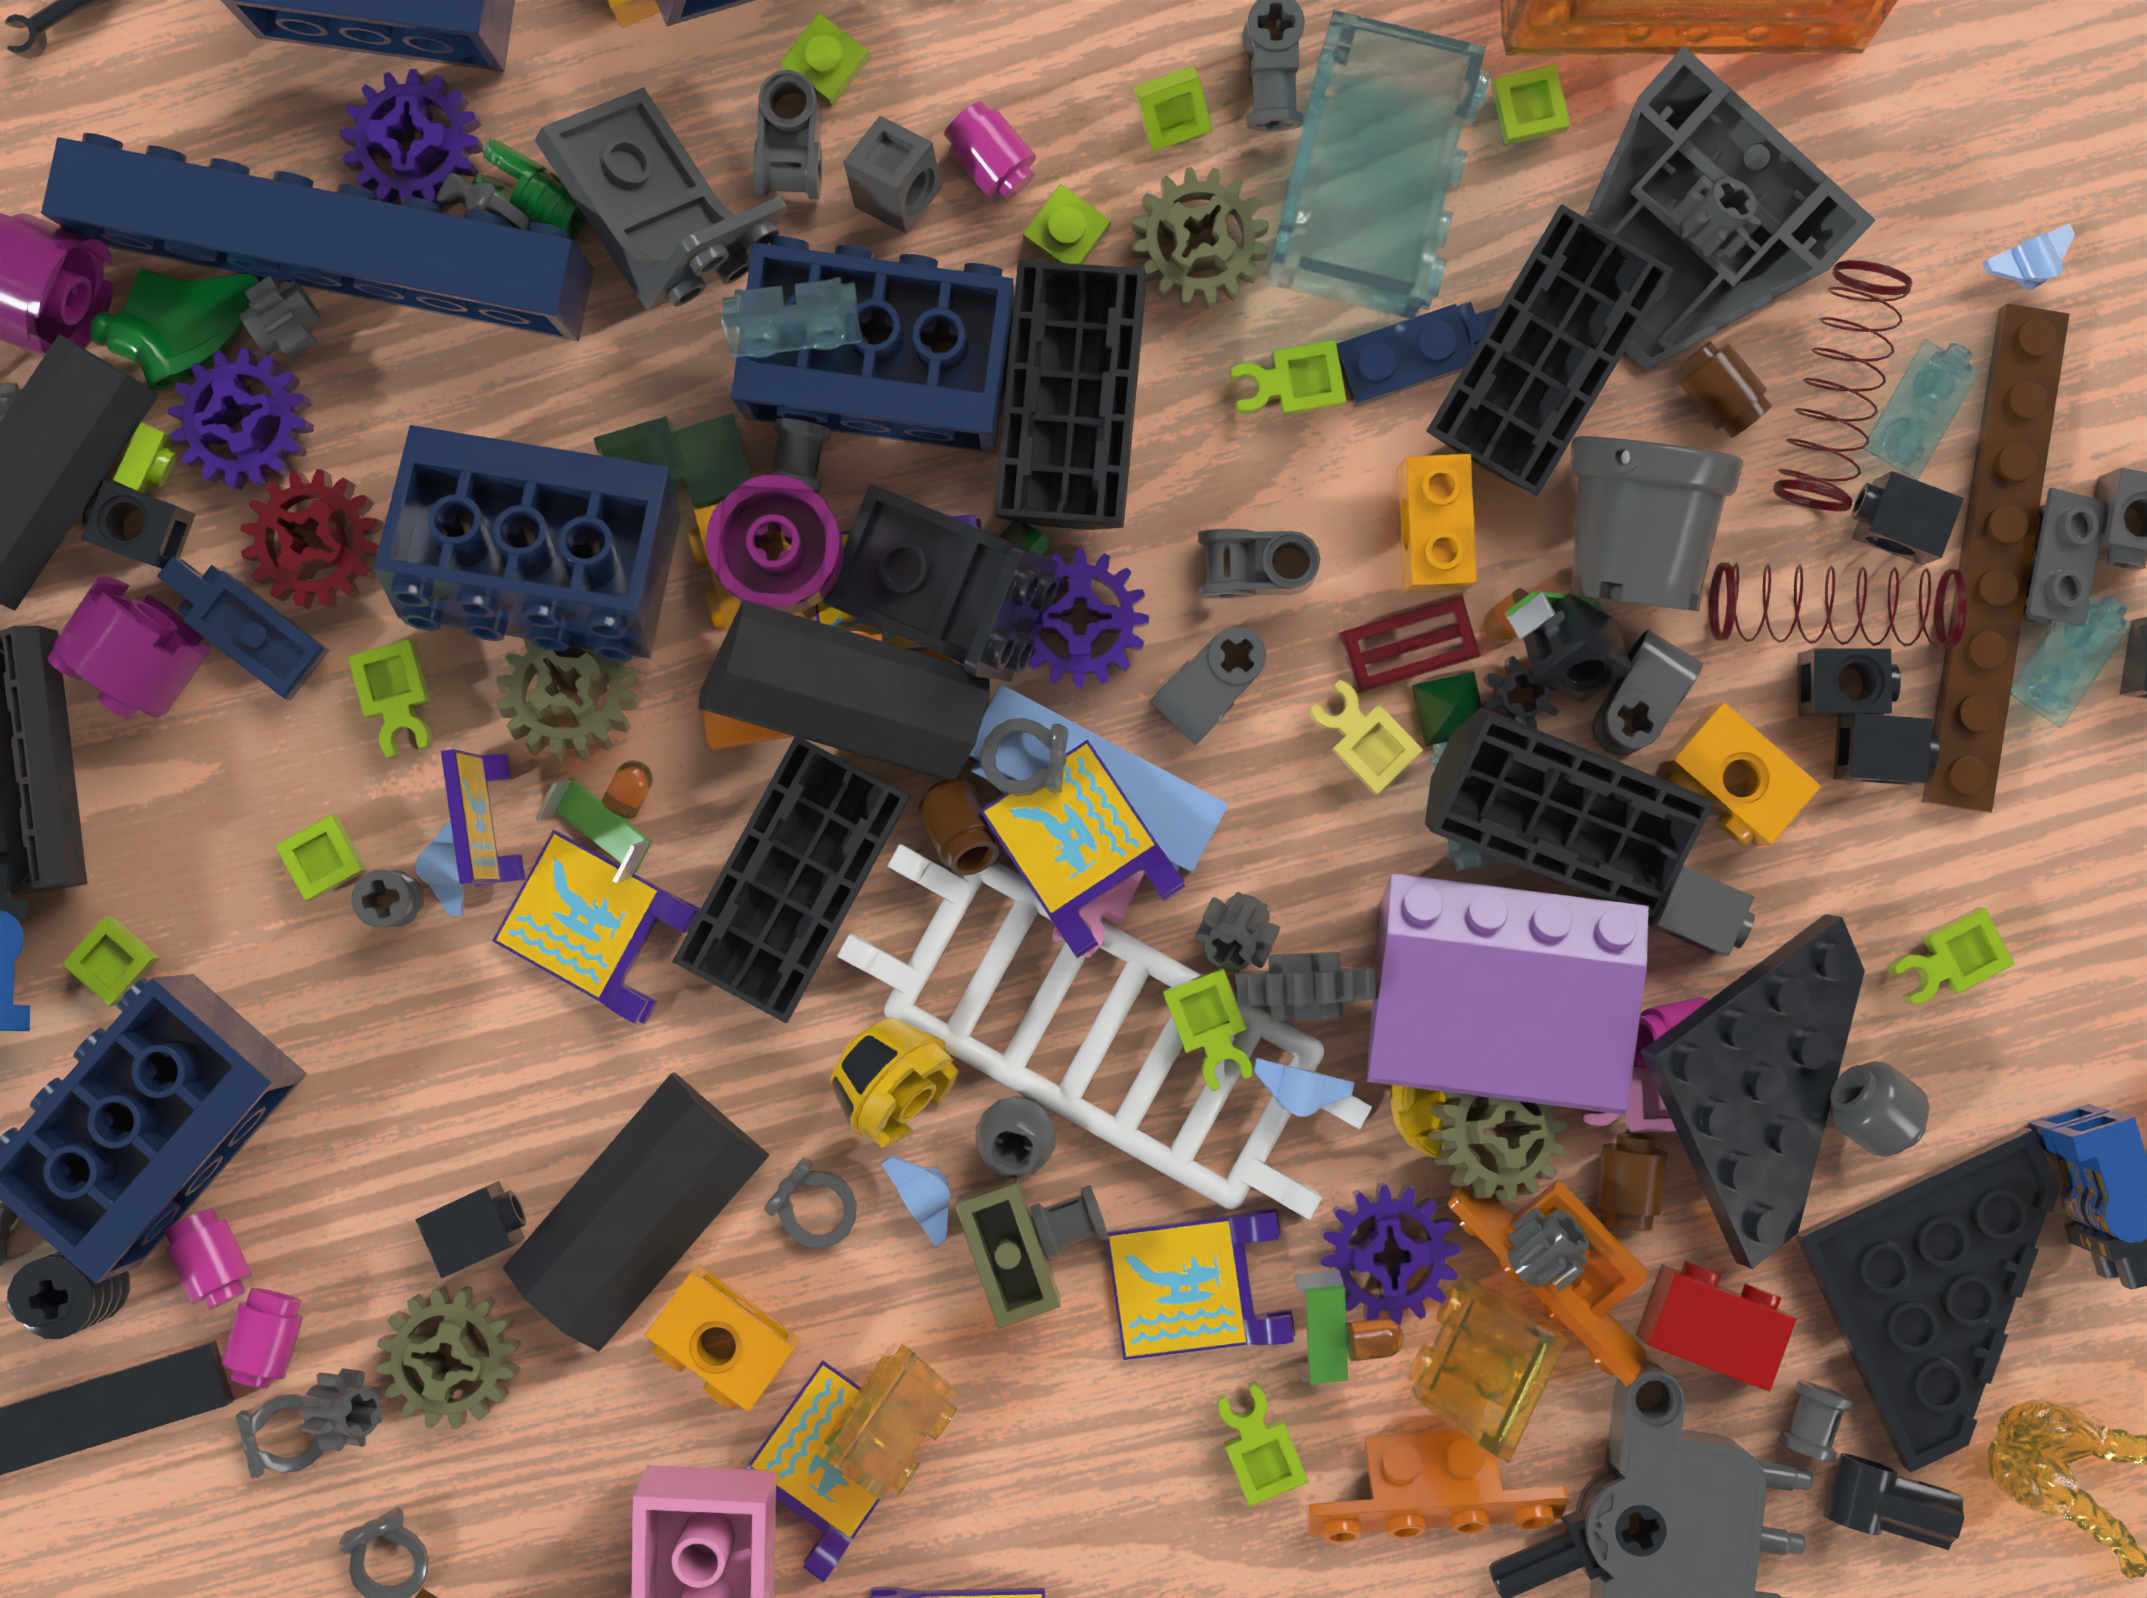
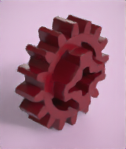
M317 469L313 475L312 483H309L303 473L297 470L290 471V487L287 489L272 480L269 481L266 486L272 499L267 504L252 499L248 505L259 515L257 523L241 524L240 531L255 537V545L248 546L241 551L243 558L261 563L251 575L253 580L261 584H267L275 580L270 596L285 601L294 592L295 606L303 609H310L315 595H317L321 605L327 608L336 607V592L339 590L353 598L359 596L360 593L354 580L359 575L375 579V571L366 564L368 557L377 556L379 545L371 542V535L384 529L382 521L377 518L365 517V514L375 504L372 499L364 494L351 499L356 486L354 483L342 477L332 488L331 474ZM314 499L307 509L295 512L288 511L299 502ZM348 521H350L353 533L351 548L348 547L344 531ZM295 526L306 531L310 529L316 532L323 539L322 543L332 548V553L320 548L317 550L311 548L308 542L303 540L304 536L294 530ZM275 531L278 534L282 550L278 558L274 548ZM333 566L339 569L324 579L306 581L307 578L313 579L318 570Z

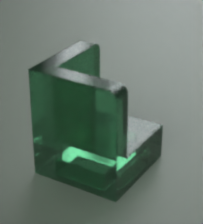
M733 413L682 428L673 433V441L692 504L697 510L719 504L721 500H724L740 484L756 477L741 426Z
M667 416L593 438L596 451L601 456L669 467L674 492L693 487L676 428Z

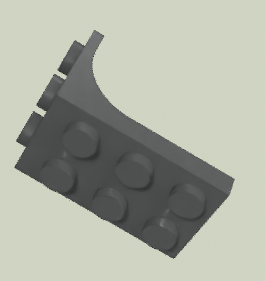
M644 87L541 128L534 140L647 311L669 301L675 307L684 305L701 294L707 284L721 278L724 284H730L745 276L749 272L753 242L769 244L771 237L779 234L776 225L788 210L781 196L736 215L728 210L714 194Z

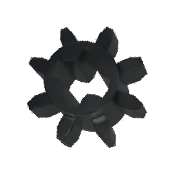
M1515 656L1505 659L1504 667L1507 676L1502 678L1497 674L1490 673L1484 676L1483 681L1494 689L1492 699L1482 703L1480 708L1482 707L1487 710L1495 708L1499 715L1514 721H1521L1522 724L1537 729L1534 716L1539 713L1545 717H1555L1558 715L1559 711L1556 707L1548 703L1550 692L1557 689L1536 679L1531 665L1528 669L1520 670L1519 662ZM1515 679H1517L1518 685L1521 688L1531 687L1534 692V699L1525 703L1526 712L1521 703L1510 705L1507 699V693L1516 688Z

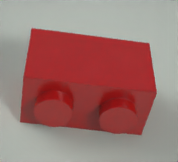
M1686 1260L1681 1271L1662 1264L1635 1336L1648 1346L1770 1392L1797 1318L1778 1308L1782 1297L1744 1283L1741 1294L1718 1285L1721 1274Z

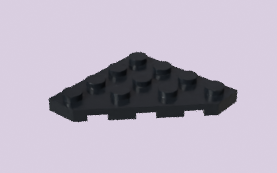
M1824 914L1640 1051L1735 1262L1754 1269L1799 1232L1831 1106V1091L1838 1079L1865 969L1844 919L1840 916Z
M2020 1129L1795 1235L1903 1468L1909 1472L1922 1468L1970 1444L1977 1424L1974 1416L1986 1383L1991 1384L2008 1337L2004 1333L2016 1298H2022L2039 1250L2035 1248L2047 1211L2052 1213L2061 1189L2032 1129Z

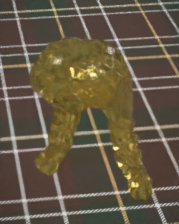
M2032 1399L2011 1406L2000 1417L1997 1424V1432L1993 1434L1994 1439L1990 1442L1988 1448L1989 1473L1994 1484L2009 1499L2032 1512L2048 1515L2061 1514L2064 1519L2077 1523L2079 1529L2092 1534L2096 1541L2108 1545L2117 1555L2121 1572L2126 1577L2131 1579L2136 1576L2144 1577L2147 1571V1553L2136 1543L2135 1538L2129 1533L2121 1520L2114 1518L2104 1507L2099 1506L2089 1493L2077 1487V1482L2069 1463L2093 1455L2102 1460L2147 1464V1435L2135 1434L2133 1436L2120 1428L2109 1429L2102 1424H2095L2081 1411L2060 1402Z

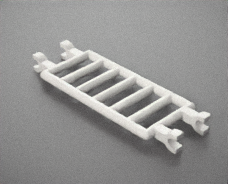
M899 844L887 867L944 897L908 964L854 933L848 935L837 955L842 960L894 987L884 1006L886 1018L893 1017L939 1037L946 1042L945 1050L950 1055L1027 1098L1036 1101L1052 1112L1227 1209L1238 1208L1243 1203L1250 1188L1253 1187L1309 1220L1312 1218L1323 1197L1314 1189L1265 1163L1292 1114L1282 1109L1273 1096L1227 1179L1193 1161L1241 1074L1236 1061L1224 1059L1217 1064L1215 1076L1219 1081L1220 1089L1212 1091L1207 1084L1204 1086L1171 1148L1137 1130L1183 1047L1172 1016L1168 1019L1115 1117L1081 1098L1149 975L1170 987L1203 975L1101 919L1104 937L1099 947L1127 962L1058 1086L1026 1068V1065L1086 957L1081 956L1077 959L1065 942L1004 1054L970 1036L972 1030L1036 915L1039 913L1049 920L1051 918L1023 876L998 861H995L991 866L979 873L967 876L956 875L908 847ZM983 882L1012 898L1015 902L948 1023H945L915 1006L914 1003ZM1238 1005L1247 1030L1232 1036L1230 1040L1233 1046L1241 1049L1250 1058L1260 1038H1263L1294 1055L1290 1066L1316 1071L1324 1055V1046L1318 1039L1285 1021H1271V1013L1258 1006ZM1351 1095L1322 1108L1354 1127L1361 1129L1372 1106Z

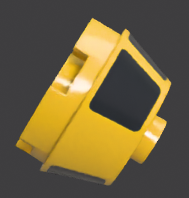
M893 1017L879 1021L852 1038L835 1065L830 1082L853 1133L860 1136L866 1135L873 1139L881 1148L893 1145L911 1134L914 1130L906 1122L918 1115L930 1101L938 1107L953 1087L959 1070L951 1063L954 1060L945 1050L946 1042L939 1037Z

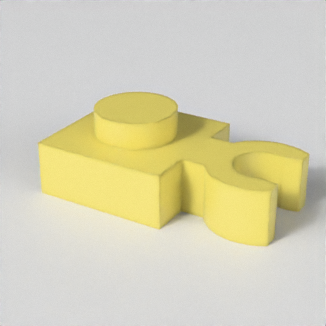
M1339 680L1332 688L1344 701L1342 713L1337 716L1328 715L1317 703L1311 706L1308 711L1316 724L1326 729H1337L1344 736L1331 750L1374 795H1377L1423 749L1380 704L1376 705L1364 716L1358 709L1359 701L1355 690L1348 683Z

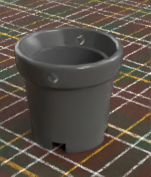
M1594 436L1575 437L1571 444V472L1574 476L1578 477L1574 562L1569 593L1622 602L1699 611L1703 584L1726 496H1731L1736 492L1743 467L1742 458L1717 451L1662 443Z

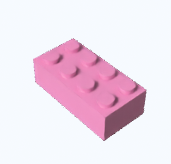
M647 1465L633 1495L631 1598H774L777 1471Z

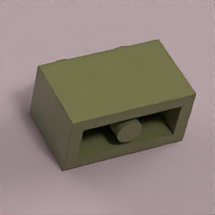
M1008 1178L958 1196L955 1204L956 1211L998 1328L1000 1329L1061 1307V1295L1041 1243L1020 1179Z

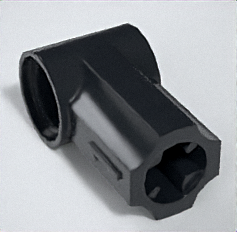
M1841 1453L1823 1516L1837 1524L1863 1533L1881 1535V1532L1885 1531L1949 1550L1952 1543L1959 1538L1965 1518L1963 1513L1964 1497L1942 1487L1899 1476L1896 1470L1872 1460Z

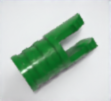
M490 138L484 149L483 158L487 159V162L492 163L493 166L495 165L500 170L518 179V182L513 187L495 177L480 174L474 177L472 185L479 183L493 185L495 193L519 209L530 222H540L560 227L568 232L567 239L574 240L583 229L587 219L558 175L554 172H548L546 167L504 143Z

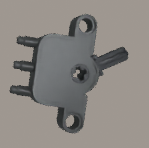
M1645 1361L1643 1368L1636 1376V1380L1629 1387H1626L1618 1378L1616 1380L1605 1470L1595 1474L1582 1489L1575 1511L1560 1517L1566 1531L1492 1562L1489 1565V1574L1498 1594L1502 1598H1512L1580 1568L1591 1580L1589 1598H1788L1781 1597L1777 1593L1755 1591L1759 1552L1785 1555L1787 1553L1800 1555L1804 1552L1806 1545L1805 1537L1802 1534L1789 1533L1786 1529L1763 1527L1767 1488L1787 1491L1794 1489L1809 1490L1813 1484V1474L1810 1470L1795 1468L1794 1465L1757 1461L1731 1438L1713 1433L1682 1430L1685 1396L1681 1385L1660 1366ZM1648 1381H1661L1663 1395L1659 1403L1650 1409L1637 1408L1636 1394L1638 1389ZM1638 1512L1642 1516L1638 1520L1640 1531L1630 1535L1627 1531L1630 1527L1628 1516Z

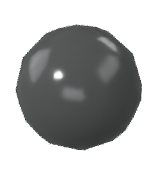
M1013 1096L997 1100L982 1114L976 1125L975 1141L981 1160L993 1172L1015 1179L1035 1174L1049 1161L1055 1150L1056 1132L1050 1114L1034 1100Z

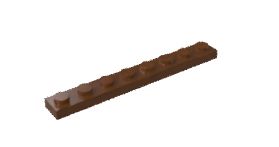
M2009 303L1999 308L1958 570L1963 574L1967 589L1966 624L1958 645L1953 648L1946 647L1932 733L1937 735L1939 740V758L1935 771L1929 772L1928 783L1924 784L1922 803L1979 813H1992L2070 313ZM1955 586L1948 637L1958 612L1957 586Z

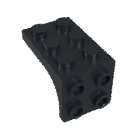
M869 484L844 547L841 572L834 586L824 598L823 603L964 664V671L974 676L1011 682L1014 673H1021L1031 658L1035 639L1030 634L1039 612H1046L1056 596L1059 587V577L1055 575L1059 561L879 486Z

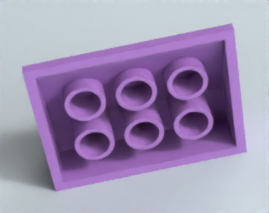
M1392 873L1379 908L1375 961L1377 999L1372 1001L1366 1082L1625 1114L1628 1109L1647 967L1649 906Z

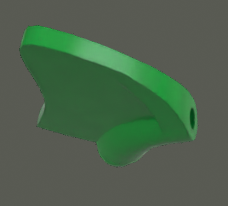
M141 268L127 295L122 310L115 316L105 311L95 315L90 324L89 334L94 344L102 347L107 346L109 352L138 363L143 370L148 388L154 390L168 389L176 386L177 382L184 383L194 378L195 375L191 366L195 362L207 369L214 363V352L222 351L225 353L245 327L240 314L250 308L249 303L251 302L244 291L259 283V281L251 274L230 275L205 280H177Z

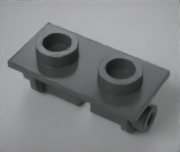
M2056 488L2048 489L2046 505L2040 506L2039 509L2042 521L2036 548L2035 565H2033L2028 597L2025 599V620L2040 624H2052V620L2085 627L2107 501Z

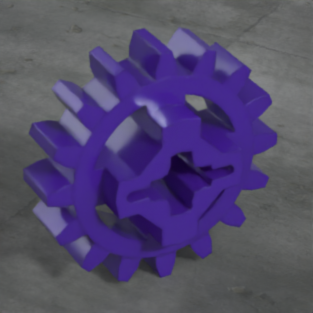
M417 69L409 70L405 84H399L390 72L384 73V90L377 93L372 87L365 84L361 88L364 97L368 100L365 107L348 105L346 108L348 114L357 124L356 128L340 130V137L348 145L356 148L343 156L344 162L351 170H362L355 181L361 187L371 191L377 188L376 193L379 201L393 204L398 196L400 201L402 197L408 196L425 198L441 207L437 196L449 174L454 173L476 177L479 172L468 160L469 154L484 152V145L478 137L468 133L475 131L481 126L480 120L473 111L463 112L469 101L459 89L448 94L449 85L443 77L437 74L425 86L424 79ZM430 105L440 109L447 115L451 128H445L442 123H432L433 115L429 111ZM419 131L423 136V140L413 141L414 132ZM412 141L410 151H406L402 147V143ZM374 154H380L383 158L392 159V169L396 172L395 178L381 171ZM441 163H443L435 172H433L432 174H430V173H431L433 170H435Z
M242 348L237 355L236 363L222 351L214 352L215 368L210 371L195 362L191 366L193 374L197 378L195 384L190 386L177 382L175 389L186 397L184 406L168 408L169 415L183 421V427L170 434L171 441L179 445L191 446L182 456L183 462L193 468L204 464L201 477L215 484L225 474L226 485L235 490L243 489L246 476L250 478L253 484L261 488L267 487L266 484L269 482L267 471L271 469L287 477L291 471L288 463L285 461L288 454L292 453L296 456L305 457L307 450L296 442L298 433L314 432L313 424L299 418V412L312 406L311 399L303 394H291L301 382L299 378L290 371L278 375L281 366L280 362L266 355L258 364L256 355L248 349ZM244 379L262 382L274 394L268 396L262 393L253 396L251 388L246 385ZM244 408L250 411L251 415L242 419L243 430L239 432L232 428V424L241 420L240 409ZM279 428V429H278V433H277L275 439H274L273 442L270 444V446H268V444H269V442L271 441V439H272V437H273V435H274L276 429ZM215 443L221 446L229 443L231 452L237 455L238 461L219 457L209 445Z
M1077 549L1074 564L1065 565L1058 553L1052 554L1051 558L1059 561L1055 575L1059 577V583L1069 579V591L1055 605H1051L1046 612H1039L1030 634L1035 639V653L1031 657L1028 666L1034 671L1045 663L1052 667L1050 683L1055 685L1060 681L1064 672L1073 674V682L1076 689L1083 688L1085 674L1094 673L1101 685H1105L1109 681L1107 667L1113 663L1117 668L1126 672L1130 668V663L1123 653L1125 649L1142 650L1145 642L1132 632L1133 628L1149 624V615L1134 612L1133 609L1134 605L1145 598V593L1143 589L1127 592L1124 586L1131 576V571L1128 568L1120 570L1115 575L1108 572L1110 555L1104 553L1098 559L1096 565L1087 564L1084 549ZM1092 580L1106 586L1115 595L1120 607L1104 605L1091 591ZM1074 604H1085L1088 615L1108 620H1098V623H1090L1087 625L1085 635L1073 634L1072 624L1062 622L1061 618L1062 616L1072 614ZM1038 631L1055 633L1068 646V660L1053 653L1045 645ZM1121 632L1118 640L1109 651L1091 660V646L1103 634Z
M1377 1183L1376 1199L1368 1200L1358 1189L1353 1191V1201L1356 1207L1349 1212L1337 1205L1332 1209L1337 1219L1341 1222L1338 1230L1333 1228H1322L1320 1235L1326 1241L1333 1244V1250L1318 1255L1322 1266L1335 1267L1336 1270L1340 1271L1344 1287L1347 1288L1345 1292L1346 1310L1348 1312L1361 1302L1364 1304V1318L1367 1322L1373 1324L1378 1318L1380 1311L1384 1310L1387 1311V1315L1394 1326L1401 1325L1403 1309L1410 1308L1419 1319L1426 1317L1422 1301L1429 1296L1433 1300L1443 1303L1446 1297L1437 1286L1440 1279L1456 1280L1458 1273L1453 1268L1445 1264V1257H1451L1460 1253V1246L1456 1242L1443 1241L1442 1238L1444 1234L1452 1229L1453 1224L1451 1220L1447 1217L1432 1220L1431 1216L1435 1212L1437 1203L1430 1197H1427L1417 1206L1414 1205V1189L1407 1185L1402 1187L1397 1198H1391V1193L1385 1183ZM1398 1212L1417 1220L1424 1228L1428 1237H1421L1420 1235L1408 1236L1401 1230ZM1371 1217L1372 1226L1361 1240L1349 1242L1355 1229L1364 1220ZM1387 1232L1396 1246L1404 1250L1403 1255H1397L1393 1258V1267L1390 1268L1391 1276L1387 1273L1386 1267L1378 1258H1374V1253L1384 1251V1240H1388ZM1428 1266L1422 1279L1407 1291L1406 1282L1419 1267ZM1350 1271L1371 1273L1377 1278V1287L1379 1288L1380 1295L1371 1293L1359 1286L1352 1278Z

